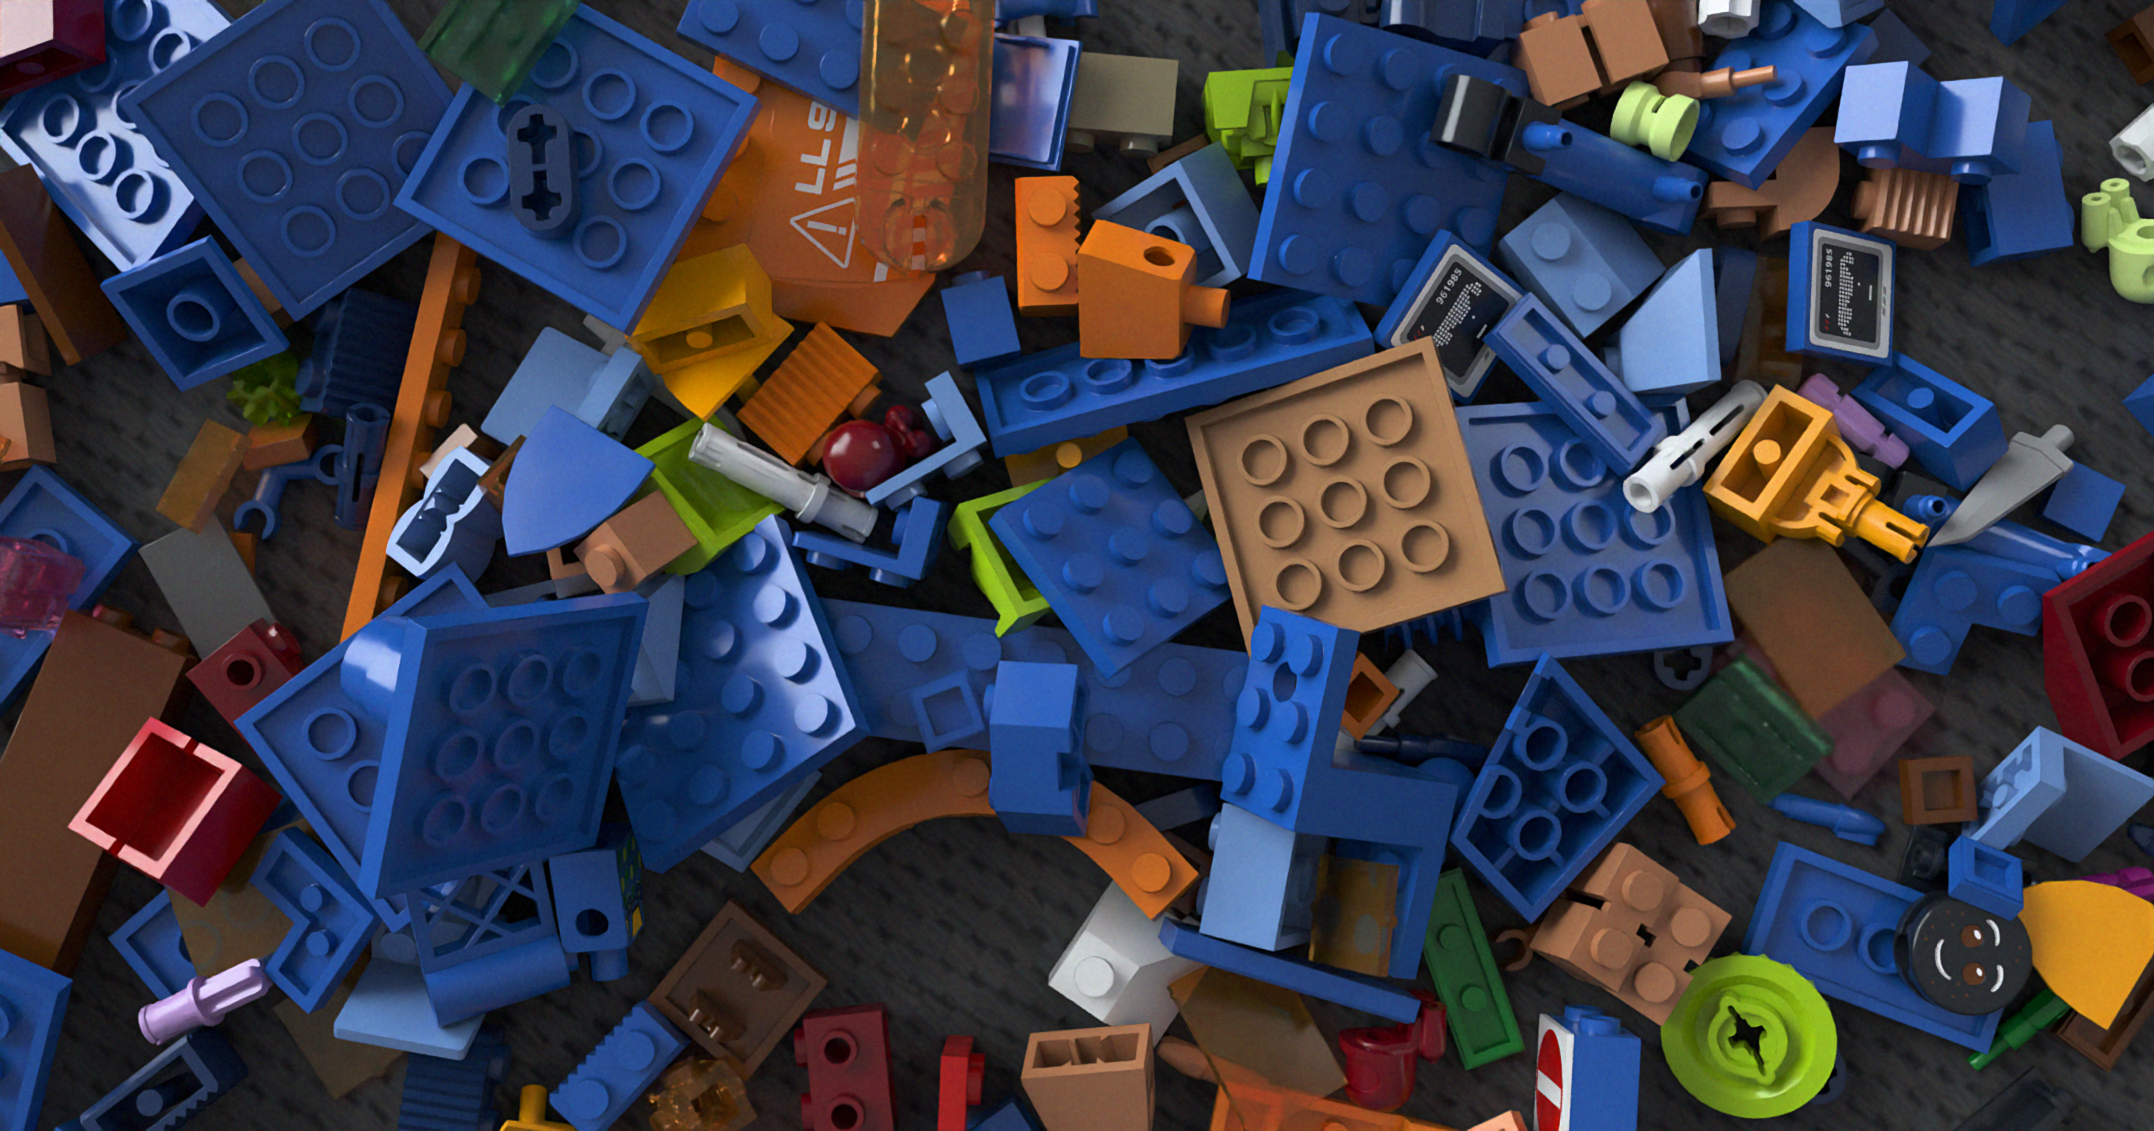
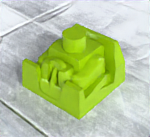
M1294 67L1209 72L1201 101L1206 138L1210 144L1218 140L1221 141L1236 170L1255 169L1256 187L1267 188Z
M715 413L706 421L735 437ZM697 416L633 450L655 463L657 467L638 492L616 513H620L659 489L699 541L697 545L665 571L667 574L678 572L679 576L702 570L716 561L732 545L738 543L741 538L755 529V525L773 513L781 517L788 510L784 505L768 497L766 498L712 469L688 460L690 448L698 432L702 430L703 425L706 423Z
M1060 475L960 503L947 525L949 542L954 550L959 551L971 547L972 561L970 571L972 578L1001 615L995 628L998 638L1023 631L1044 614L1055 613V611L1001 542L988 522L997 510Z

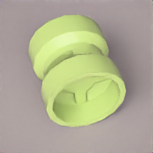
M1635 79L1624 90L1618 101L1611 122L1610 137L1630 147H1635L1639 144L1649 146L1653 155L1675 162L1687 148L1696 128L1700 110L1699 101L1680 94H1675L1670 98L1660 95L1656 86Z

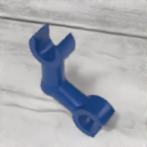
M968 0L971 25L979 24L980 32L999 30L1008 26L1010 21L1035 15L1057 17L1062 27L1076 26L1075 18L1088 17L1100 19L1097 0Z
M325 445L317 450L315 454H310L307 460L263 469L252 501L243 503L235 512L233 521L235 529L244 530L249 523L251 514L260 509L267 518L262 539L271 540L281 529L282 519L278 506L288 480L318 479L324 484L339 486V479L332 477L327 472L326 464L329 457L343 451L344 446Z

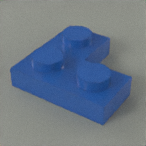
M1949 545L1926 547L1882 642L1881 654L1885 662L1947 676L1972 623L2035 637L2043 621V594L2057 587L2062 582L2052 569Z
M298 826L280 831L249 881L294 922V925L263 972L309 1015L327 1005L383 920L360 889L357 888V885L345 869Z

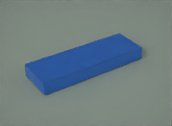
M1531 291L1522 296L1482 339L1618 476L1629 472L1667 428Z

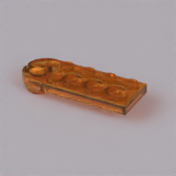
M863 0L853 208L854 224L857 235L867 252L879 263L905 277L912 270L914 213L922 214V217L926 218L924 258L919 263V277L943 272L959 264L975 248L984 229L987 198L995 0Z

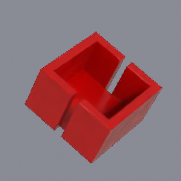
M150 717L69 824L68 828L114 858L204 908L284 796L242 764L202 743L199 744L191 737Z

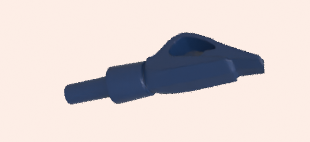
M1395 732L1392 738L1364 735L1360 741L1354 739L1355 750L1389 753L1395 761L1424 762L1434 757H1448L1457 760L1466 767L1481 768L1492 751V748L1443 732H1434L1431 735L1424 736Z

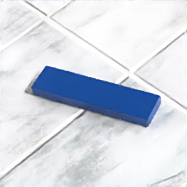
M1164 917L1158 938L1173 955L1402 1023H1415L1421 1001L1402 987L1280 950L1270 951L1199 933L1200 926Z

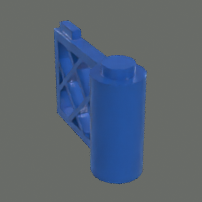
M549 857L512 866L507 872L499 869L480 874L499 883L481 910L454 899L469 877L447 882L440 892L426 887L404 893L427 995L438 1028L570 986L569 972L579 970L577 953H568L563 950L560 934H557L542 864L549 861ZM526 871H528L530 883L521 879ZM513 890L534 900L537 916L511 924L494 917ZM421 899L431 903L426 913H424ZM445 911L472 922L461 939L437 947L432 946L430 932Z

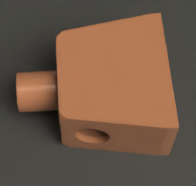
M1150 1023L1030 1033L1021 1082L1047 1131H1152L1156 1096L1153 1035Z

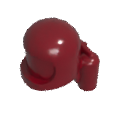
M896 405L887 411L885 423L882 425L863 419L850 420L839 425L827 438L822 457L827 474L843 491L854 498L867 499L865 496L866 492L902 473L907 461H912L913 459L923 461L941 451V445L936 438L923 432L924 421L918 413L906 406Z
M1424 989L1408 991L1421 1001L1415 1023L1410 1022V1024L1397 1021L1395 1027H1355L1343 1029L1339 1032L1338 1045L1346 1054L1343 1088L1349 1099L1362 1109L1375 1112H1390L1400 1108L1410 1099L1414 1092L1417 1058L1420 1056L1422 1060H1427L1430 1064L1434 1065L1444 1055L1446 1050L1447 1005L1434 1001L1435 994Z

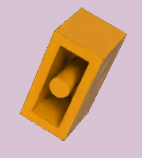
M745 243L674 263L631 337L625 334V339L636 353L643 357L646 365L654 375L773 342L772 282Z

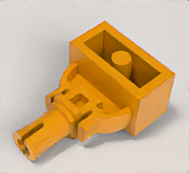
M1778 384L1772 389L1702 488L1706 499L1716 515L1768 545L1776 534L1796 539L1820 537L1836 547H1840L1844 543L1845 537L1843 534L1850 538L1860 536L1898 557L1905 564H1909L1917 555V551L1913 547L1922 548L1930 533V527L1923 523H1917L1875 499L1880 492L1881 481L1879 478L1860 469L1854 453L1842 441L1832 412Z

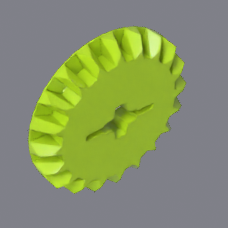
M1736 951L1726 957L1716 959L1709 957L1701 966L1693 970H1687V973L1694 978L1661 1027V1041L1666 1060L1673 1074L1690 1094L1715 1110L1737 1117L1752 1119L1770 1118L1789 1113L1815 1097L1830 1077L1835 1064L1837 1028L1829 1003L1817 991L1813 980L1805 979L1795 971L1790 963L1781 964L1773 961L1764 953L1758 956L1742 955ZM1737 1013L1740 1014L1742 1019H1746L1751 1027L1761 1025L1764 1027L1765 1031L1760 1034L1759 1053L1764 1064L1761 1062L1755 1048H1751L1746 1040L1734 1041L1731 1036L1737 1032Z

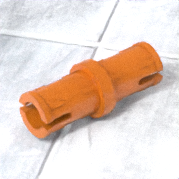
M1668 714L1646 723L1639 731L1634 733V737L1648 755L1656 771L1666 781L1660 788L1665 798H1673L1687 820L1697 842L1700 845H1707L1728 835L1731 832L1730 830L1736 827V823L1729 815L1725 806L1722 805L1708 780L1711 776L1710 770L1704 761L1696 760L1682 738L1672 716Z

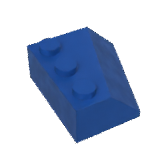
M1543 651L1449 831L1447 840L1457 857L1496 897L1532 924L1658 792L1666 781L1550 653Z

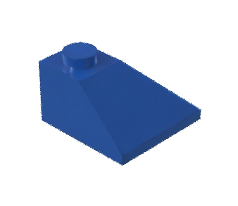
M211 235L106 279L99 286L181 392L285 351L291 344Z

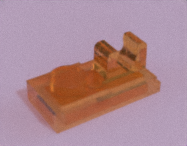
M1757 256L1756 270L1739 343L1735 351L1731 382L1738 383L1741 380H1751L1763 387L1774 388L1778 384L1787 390L1793 391L1796 390L1797 383H1800L1803 355L1786 352L1788 259Z

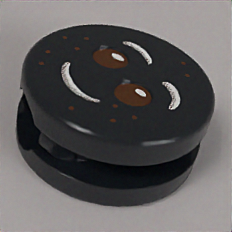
M1948 889L1932 891L1915 900L1902 914L1894 932L1893 958L1897 971L1905 985L1925 1002L1959 1015H1985L2007 1006L2024 988L2032 967L2033 953L2031 940L2025 925L2018 915L2012 921H2009L1949 896Z

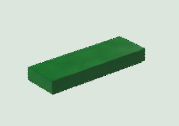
M1457 865L1440 871L1422 955L1438 1000L1447 1005V1025L1461 1064L1467 1071L1525 1050L1526 1047L1461 867Z

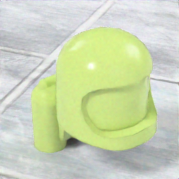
M2121 178L2105 180L2100 185V192L2090 193L2082 198V243L2092 253L2104 247L2109 248L2111 282L2115 290L2122 297L2141 304H2153L2154 219L2139 218L2134 199L2130 197L2129 182Z

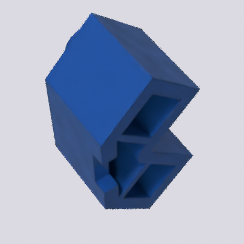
M1910 61L1847 66L1834 143L1858 157L1857 163L1868 168L1892 169L1898 167L1950 176L1951 180L1963 184H1987L1992 181L1993 175L2020 173L2032 97L2003 76L1938 82Z
M999 661L996 684H988L986 687L983 713L985 722L989 724L992 762V774L988 792L989 805L991 809H994L1008 832L1086 837L1094 774L1082 754L1090 688L1078 665Z

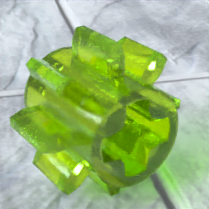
M288 350L273 355V357H267L231 372L235 389L226 394L227 399L240 409H244L243 417L258 427H262L269 416L284 427L289 426L290 418L296 416L301 411L299 407L302 396L298 395L295 390L296 374L300 366L297 365V358Z

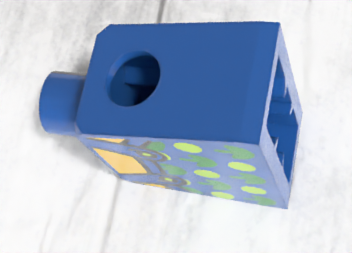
M631 822L600 823L595 846L549 857V866L563 950L568 953L587 952L589 978L594 981H609L622 978L629 973L626 948L631 946L644 926L645 920L640 851Z

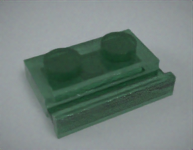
M449 0L416 46L432 60L434 59L449 72L503 109L582 0Z
M1743 651L1735 656L1733 662L1723 670L1719 669L1673 708L1671 715L1673 720L1762 806H1765L1810 771L1813 764L1824 755L1828 757L1835 751L1836 741Z

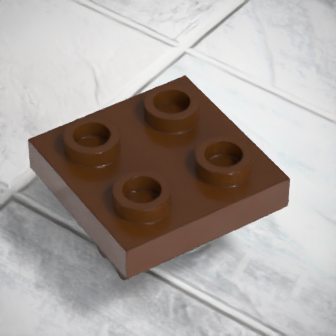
M732 897L646 1000L650 1001L661 1013L741 1080L746 1082L831 978Z

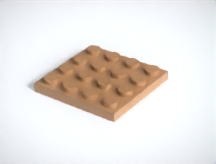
M1431 335L1184 418L1249 659L1251 658V637L1255 627L1258 625L1262 605L1284 608L1360 631V636L1510 592L1436 340Z

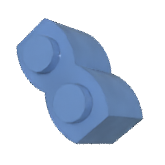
M463 446L455 448L434 469L427 483L424 499L409 508L394 527L388 541L386 553L416 577L424 580L429 579L454 560L462 567L472 582L475 583L483 574L492 558L496 540L505 536L502 515L505 486L510 472L503 466Z

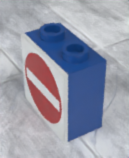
M1582 1004L1565 1005L1564 1015L1540 1014L1533 1131L1637 1130L1641 1039L1622 1027L1621 1019L1604 1016V1008Z

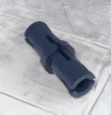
M363 402L353 404L348 408L344 448L335 457L334 474L339 479L333 520L341 528L350 531H364L367 529L378 479L381 475L380 470L384 458L386 431L390 422V413L387 409L380 405ZM362 453H363V454H364V464H363V471H362L361 481H359V480H358V477H359V470H360V462H361Z

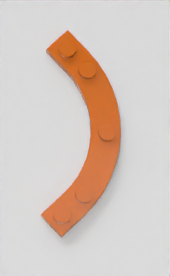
M976 749L942 750L908 757L878 767L849 781L820 800L749 867L789 913L798 915L862 854L883 840L914 827V824L946 816L950 818L966 816L998 817L994 809H991L988 796L989 782L992 774L991 751ZM1094 780L1086 837L1059 836L1069 841L1094 860L1154 922L1202 877L1158 829L1134 807Z

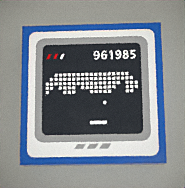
M1810 220L1791 224L1786 352L1869 368L1892 366L1896 241Z
M1439 229L1373 332L1374 344L1385 351L1431 335L1436 340L1454 402L1462 406H1469L1500 359L1482 339L1513 305L1528 292L1453 233Z

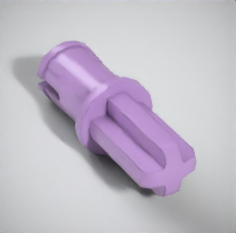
M250 959L211 978L197 976L189 981L186 989L154 1004L144 1006L139 1012V1025L144 1037L152 1044L157 1042V1046L163 1045L170 1039L204 1024L213 1027L223 1021L225 1013L266 995L273 981L263 972L266 967L261 959Z

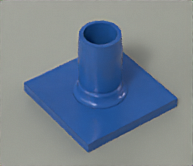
M629 591L413 618L390 615L375 620L360 631L345 653L341 665V687L350 702L371 719L387 728L357 888L372 899L377 900L595 846L650 601Z

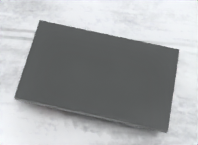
M216 511L138 549L202 661L246 626L260 618H263L269 626L275 622L279 623Z

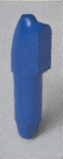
M1772 792L1765 798V803L1768 807L1783 811V817L1830 828L1834 832L1833 835L1838 838L1876 846L1878 836L1883 834L1885 830L1884 822L1873 814L1857 807L1847 806L1844 803L1834 804L1793 793Z

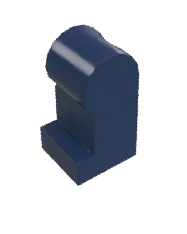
M1382 0L1378 29L1487 59L1504 41L1508 0Z

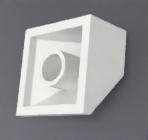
M1112 880L1050 972L1048 985L1110 1026L1150 1023L1153 1047H1155L1210 965L1173 955L1161 943L1158 936L1165 916L1176 920L1179 919L1166 911L1156 922L1150 920L1120 886ZM1189 915L1182 920L1196 926L1201 925L1200 922Z

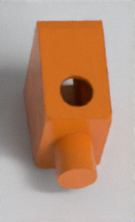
M1098 219L1095 221L1077 252L1080 357L1174 359L1181 356L1195 325L1224 329L1230 310V290L1196 285L1197 253L1191 246L1109 221Z

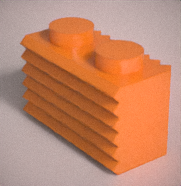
M1073 176L1021 177L1015 179L1018 307L1022 317L1079 316L1077 252L1082 245V219L1080 212L1082 209L1080 184Z
M821 320L807 334L805 339L798 344L797 348L790 353L788 358L781 363L780 367L773 372L771 377L764 382L763 386L755 392L754 396L747 401L745 406L738 411L736 416L794 468L801 471L807 463L817 468L823 463V448L830 433L843 424L850 415L858 420L872 409L883 393L876 385L884 377L877 368Z

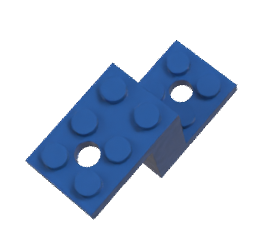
M1262 605L1258 625L1255 627L1251 637V658L1244 689L1239 695L1236 705L1237 721L1231 749L1222 769L1223 785L1220 799L1292 832L1340 838L1336 847V862L1329 894L1322 910V925L1319 938L1394 978L1416 979L1459 785L1382 755L1336 749L1335 745L1361 632L1284 608ZM1379 888L1382 889V899L1380 905L1378 902Z

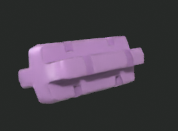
M1817 373L1812 375L1802 384L1796 394L1832 412L1842 441L1856 453L1863 451L1869 457L1888 464L1894 470H1897L1910 454L1909 446L1894 433L1889 436L1883 433L1885 426L1849 395L1839 396L1837 394L1839 387L1824 374Z

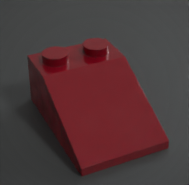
M2154 530L2043 594L2044 687L2063 736L2116 762L2154 740Z

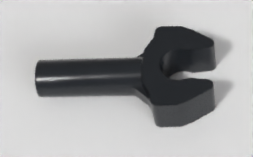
M1843 534L1845 541L1842 546L1834 547L1865 573V580L1859 589V595L1879 611L1896 613L1901 602L1890 594V584L1893 579L1902 575L1911 580L1920 560L1915 557L1909 564H1905L1892 554L1883 555L1871 543L1860 536L1850 538Z

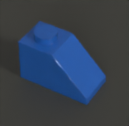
M1896 350L1892 352V366L1875 368L1850 392L1851 396L1866 411L1885 426V431L1889 435L1894 433L1909 446V456L1920 468L1962 493L1971 487L2009 450L1993 402Z

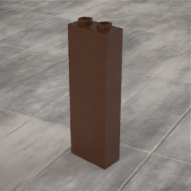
M101 602L96 603L94 610L66 609L0 761V949L70 979L121 861L72 831L68 826L150 717L179 730L197 688L187 677L186 673L202 662L198 653L190 650L192 643L188 636L163 627H155L153 634L132 626L136 617L134 614Z

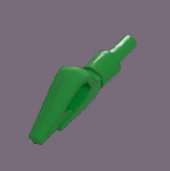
M2049 987L2029 1001L2021 1009V1013L2018 1011L1997 1026L1996 1030L1999 1034L1993 1038L1988 1055L1976 1051L1966 1060L1979 1072L2009 1047L2017 1051L2037 1033L2036 1030L2041 1031L2058 1021L2071 1007L2053 993Z

